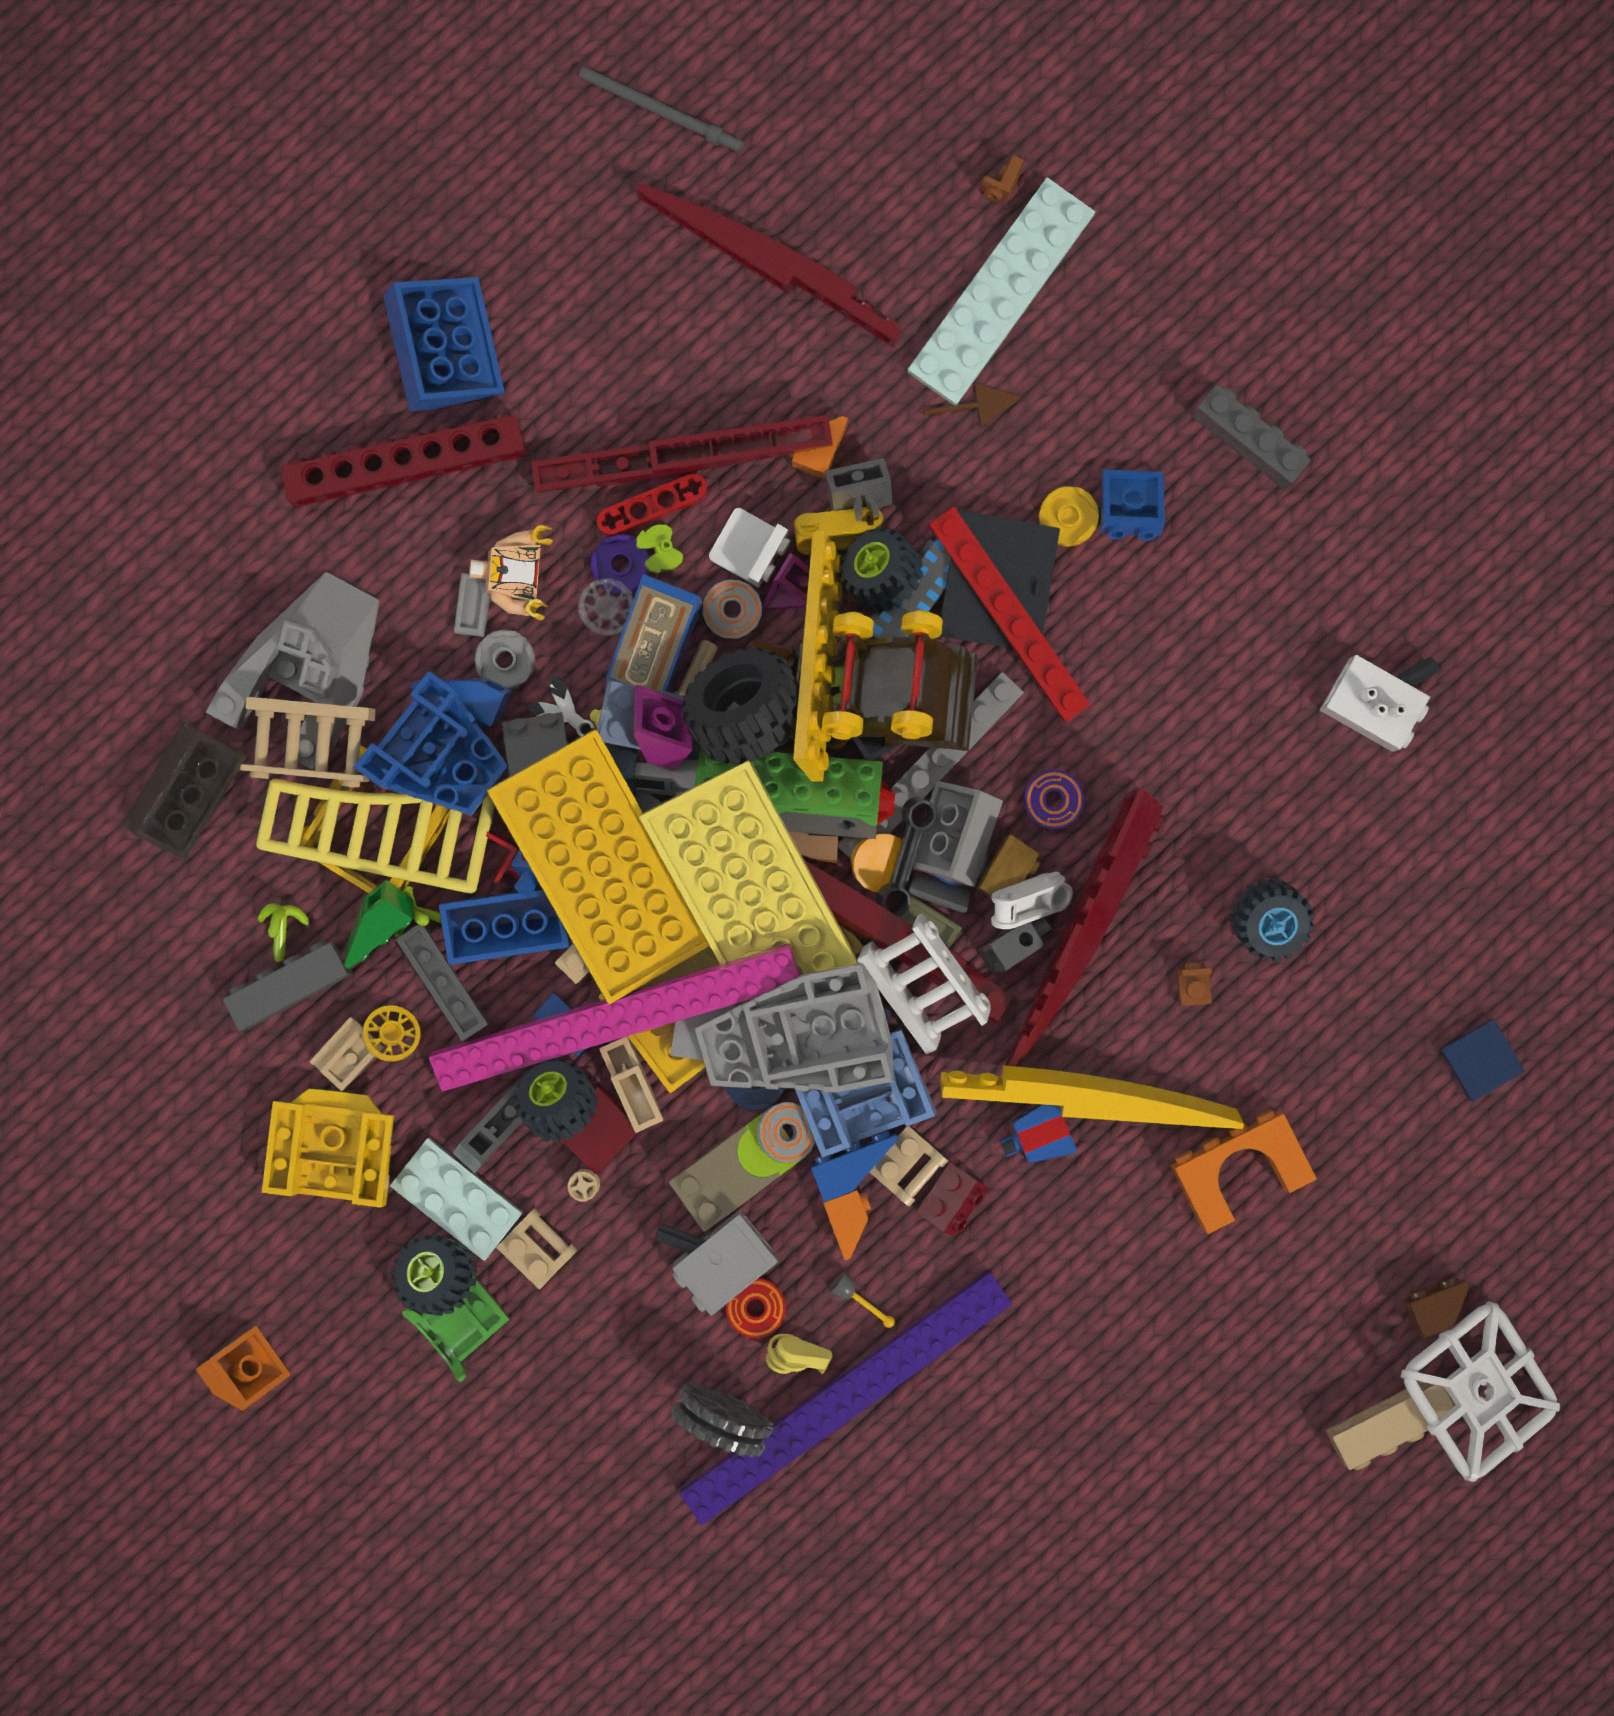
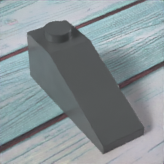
M516 1084L469 1132L453 1152L474 1173L487 1162L523 1122L513 1104L515 1101L513 1093L518 1089Z

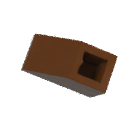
M1453 1276L1439 1281V1287L1428 1291L1427 1287L1409 1293L1411 1298L1403 1300L1418 1336L1426 1338L1454 1326L1469 1289L1467 1281L1456 1280V1277Z

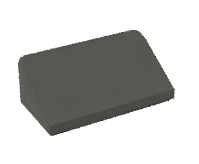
M915 872L908 889L909 894L960 913L967 911L971 892L947 884L919 872Z

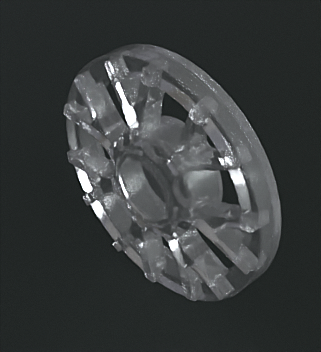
M604 578L592 582L584 589L579 599V613L582 621L589 629L601 635H614L623 631L625 623L621 626L614 616L620 613L627 619L628 615L625 612H630V609H620L618 601L628 600L631 609L634 600L632 593L624 584L614 579ZM603 584L606 594L600 596L595 586ZM614 586L622 590L618 598L611 595ZM586 595L597 599L594 606L584 603ZM595 610L599 617L591 623L586 614ZM602 619H610V630L601 629Z

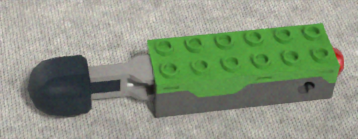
M606 745L634 798L636 797V792L677 796L738 765L731 763V761L729 764L711 759L700 748L698 760L687 759L675 771L651 763H640L638 751L635 748ZM773 752L768 756L766 754L759 756V760L751 762L787 830L790 832L876 839L877 825L894 813L895 792L881 779L883 762L828 757V769L824 771L823 781L818 782L810 781L793 760L794 754Z

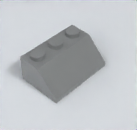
M936 781L930 802L936 808L937 817L930 828L923 830L912 868L953 882L975 887L1003 801L980 790Z

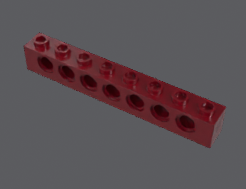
M500 413L495 415L493 420L482 422L481 419H473L465 422V426L462 427L442 426L436 428L435 433L424 435L423 432H415L406 435V439L399 441L383 439L378 441L376 446L365 448L364 445L349 447L347 449L348 452L340 454L325 452L319 454L318 459L309 461L305 458L293 459L289 461V465L281 467L288 502L297 508L526 457L528 454L521 422L517 415ZM489 434H499V440L496 444H485V439ZM463 439L470 441V446L466 451H456V445L459 441ZM432 446H439L441 448L440 454L437 457H427V452ZM402 453H411V459L407 464H398V458ZM372 460H382L381 467L377 471H369V464ZM351 465L352 473L346 478H341L340 470L342 467ZM316 472H322L323 478L321 482L311 484V476Z

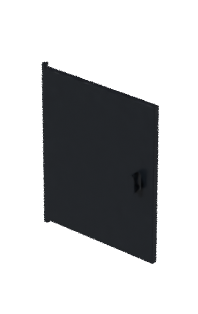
M958 507V513L1043 635L1060 528L962 511L963 508ZM950 558L941 612L943 620L942 634L937 639L942 640V637L1012 648Z

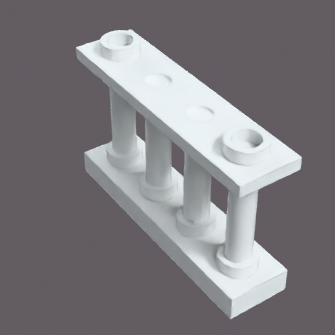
M922 913L915 920L912 927L913 934L884 950L878 949L872 941L863 946L857 960L859 963L864 964L877 983L880 992L927 1055L937 1050L941 1032L960 1021L974 1015L981 1025L987 1023L991 1006L985 994L979 993L943 943L935 924L932 921H928ZM920 943L925 946L932 956L901 974L896 973L889 964L891 959ZM940 967L949 981L918 998L916 996L913 997L906 985ZM955 991L958 992L966 1005L937 1021L930 1020L924 1012L925 1007Z

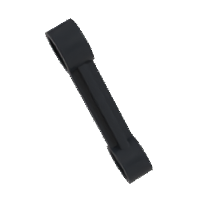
M912 797L903 805L902 818L907 823L890 881L888 884L883 885L876 895V903L887 909L885 905L887 896L893 891L901 893L899 904L893 909H887L896 916L903 915L910 907L911 898L906 891L923 830L930 828L937 817L935 806L922 797ZM924 803L927 807L926 816L921 822L914 823L912 821V811L917 805Z

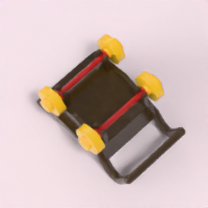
M917 610L903 615L901 631L910 638L884 637L867 640L873 636L874 621L871 618L858 612H848L835 616L833 633L841 638L840 643L845 652L833 656V667L845 666L841 705L834 703V712L825 713L822 719V731L834 737L829 742H826V751L840 749L851 737H885L886 744H905L969 751L978 656L976 653H969L966 647L945 645L940 641L932 640L942 634L943 620L938 615L926 610ZM803 640L797 644L794 676L799 685ZM795 733L794 735L790 734L789 737L795 739Z

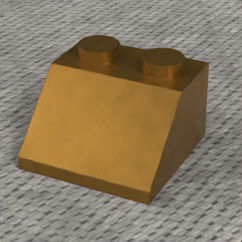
M1011 834L1006 836L978 883L976 890L992 898L993 892L1025 880L1026 876L1032 878L1040 865V862L1036 861L1039 853Z

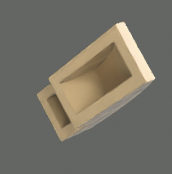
M628 1036L601 1045L599 1050L635 1133L662 1122L664 1119L636 1050Z

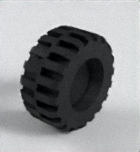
M751 647L747 651L743 648L736 650V653L722 655L721 659L716 662H710L706 665L707 668L703 672L699 671L695 675L694 682L689 683L686 695L683 696L682 717L686 726L706 756L718 762L729 764L731 761L733 764H741L745 760L750 762L759 760V756L764 754L768 756L774 752L773 749L780 745L782 747L788 741V736L790 734L794 735L796 732L800 685L785 659L776 654V652L767 649Z

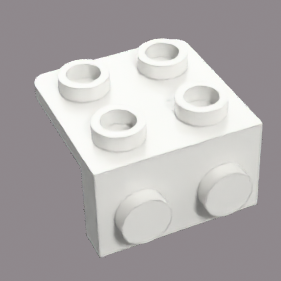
M736 508L710 551L709 558L715 564L760 588L763 581L768 582L776 568L773 563L778 554L783 556L791 540L787 539L789 536L788 529L779 524L773 527L745 510Z

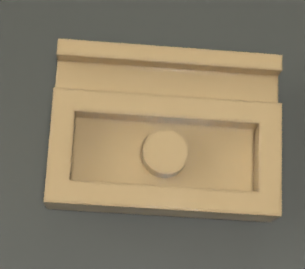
M353 1016L341 1026L310 1061L341 1091H344L375 1057L364 1044L362 1036L363 1026ZM368 1031L369 1039H377L371 1032ZM380 1042L375 1049L380 1052L385 1045Z

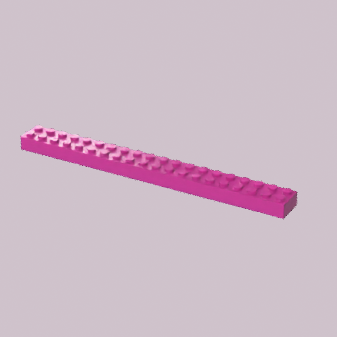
M789 943L634 990L610 1005L604 999L433 1051L429 1059L443 1092L753 999L801 976L791 944Z

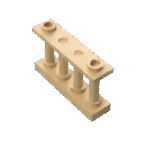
M256 697L246 698V709L255 710V716H258L254 765L241 764L240 769L250 771V777L269 779V773L338 779L341 780V786L360 787V782H369V779L364 775H358V771L353 766L359 760L362 726H365V720L375 721L376 709ZM274 712L286 713L285 719H288L284 768L267 766L270 719L274 718ZM305 715L316 716V722H319L315 770L297 769L301 720L304 721ZM335 718H346V725H349L345 773L327 772L331 723L335 724Z

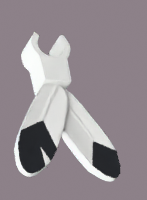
M553 676L550 682V688L557 705L536 702L528 706V710L535 716L562 712L564 723L571 724L580 737L584 735L581 733L583 725L588 724L591 726V729H596L591 721L584 720L576 714L569 690L565 682L557 676Z

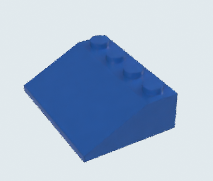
M478 277L394 282L383 297L409 411L439 409L505 393Z

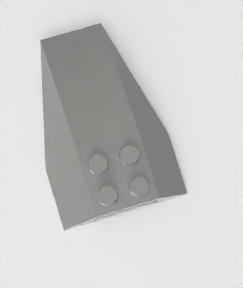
M863 963L803 974L695 1028L711 1086L742 1088L761 1086L766 1087V1089L776 1090L778 1088H796V1091L814 1089L836 1093L894 1081L893 1049L890 1031L877 983Z

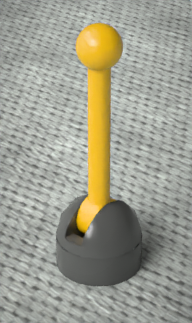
M843 1272L837 1277L830 1288V1292L842 1300L852 1297L880 1318L885 1327L892 1328L895 1325V1319L892 1316L884 1315L855 1292V1282L849 1275Z

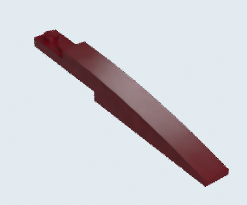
M640 183L637 186L636 190L640 200L786 294L789 293L793 285H796L892 348L900 340L901 330L898 329L899 325L893 319L887 316L881 318L873 312L874 309L868 303L862 300L856 302L857 287L787 246L716 212Z
M829 415L653 440L645 445L531 462L535 491L543 493L590 485L601 487L696 472L833 446Z
M805 861L837 923L867 944L873 941L878 949L884 950L914 933L911 924ZM920 943L895 958L912 968L932 956L925 946ZM949 950L979 993L985 994L991 1006L988 1019L993 1023L999 1022L1013 996L966 966V960ZM940 967L923 975L937 986L949 981ZM957 991L951 993L952 996L965 1003Z

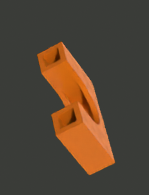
M1273 1110L1263 1112L1256 1117L1257 1122L1249 1126L1244 1123L1243 1129L1232 1128L1229 1130L1231 1135L1221 1140L1219 1137L1212 1138L1202 1144L1203 1149L1192 1153L1191 1150L1186 1151L1175 1157L1176 1162L1170 1166L1202 1230L1207 1234L1235 1221L1220 1191L1218 1175L1225 1159L1236 1151L1255 1149L1263 1153L1270 1162L1283 1190L1289 1193L1317 1180L1283 1113L1278 1111L1274 1113Z

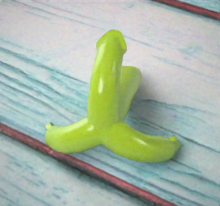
M408 886L402 891L413 899L412 920L421 926H426L429 920L442 923L440 913L417 907L413 897V887ZM400 928L394 933L395 936L398 938L403 935L406 928Z
M271 903L261 910L258 921L261 923L272 914L268 933L271 938H274V960L282 962L285 956L287 916H294L306 928L310 927L307 915L296 906H281L277 903Z

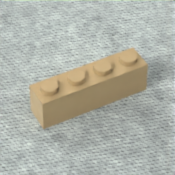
M1424 1382L1418 1383L1439 1418L1454 1407L1444 1387ZM1407 1389L1327 1429L1326 1432L1341 1462L1349 1470H1359L1368 1466L1371 1462L1370 1460L1379 1455L1387 1456L1394 1453L1398 1449V1445L1406 1441L1414 1442L1424 1437V1432L1428 1431V1423Z

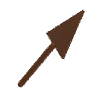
M974 383L977 402L925 409L922 411V414L926 416L978 408L982 427L1021 400L1022 397Z

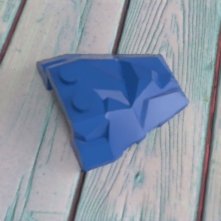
M428 671L410 694L413 702L380 744L376 746L372 743L353 768L379 787L472 816L488 795L486 790L496 785L508 769V765L478 726L472 714L461 702L455 690Z

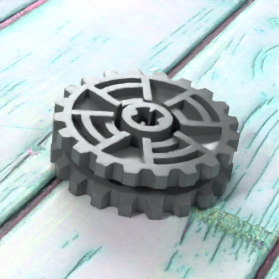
M695 1383L682 1386L679 1392L681 1401L674 1404L671 1417L676 1419L678 1425L685 1427V1431L696 1435V1438L705 1440L710 1445L718 1446L729 1453L732 1451L737 1455L744 1456L745 1454L749 1457H754V1455L759 1457L763 1454L766 1447L763 1438H768L774 1429L772 1421L767 1420L768 1417L759 1413L757 1408L749 1406L747 1402L738 1400L731 1394H725L719 1389H711L706 1385L699 1386Z

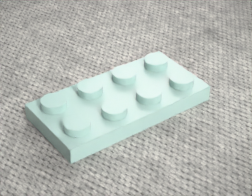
M430 1137L426 1139L390 1185V1187L483 1261L489 1257L523 1213L520 1208Z

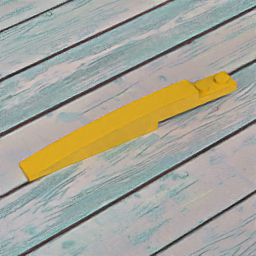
M1003 1066L1001 1076H996L992 1073H982L980 1075L966 1074L962 1071L941 1072L939 1083L942 1098L1058 1105L1062 1117L1243 1129L1244 1126L1236 1108L1178 1092L1116 1079L1014 1066Z

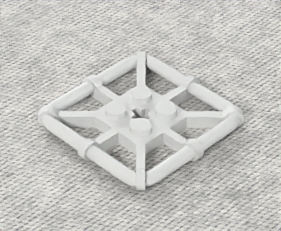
M1487 1302L1476 1308L1450 1330L1442 1331L1439 1334V1339L1413 1358L1405 1370L1401 1372V1378H1404L1407 1391L1428 1423L1427 1429L1430 1434L1437 1437L1455 1468L1463 1475V1478L1471 1482H1475L1478 1478L1486 1475L1512 1452L1518 1453L1523 1448V1443L1549 1423L1555 1416L1556 1411L1559 1412L1560 1404L1557 1403L1553 1389L1533 1359L1535 1356L1533 1351L1529 1347L1526 1348L1506 1314L1494 1302ZM1485 1318L1481 1351L1470 1359L1458 1339ZM1498 1326L1516 1353L1514 1358L1504 1366L1495 1354ZM1447 1348L1450 1349L1460 1365V1368L1446 1379L1418 1373L1419 1370ZM1524 1366L1544 1400L1521 1395L1510 1377ZM1417 1381L1444 1387L1455 1406L1439 1418ZM1480 1385H1486L1487 1389L1484 1391L1486 1395L1485 1398L1479 1396L1478 1394V1388ZM1518 1404L1543 1409L1517 1432H1515L1505 1416ZM1461 1416H1463L1471 1429L1467 1462L1446 1430ZM1496 1423L1505 1437L1504 1443L1481 1461L1484 1432Z

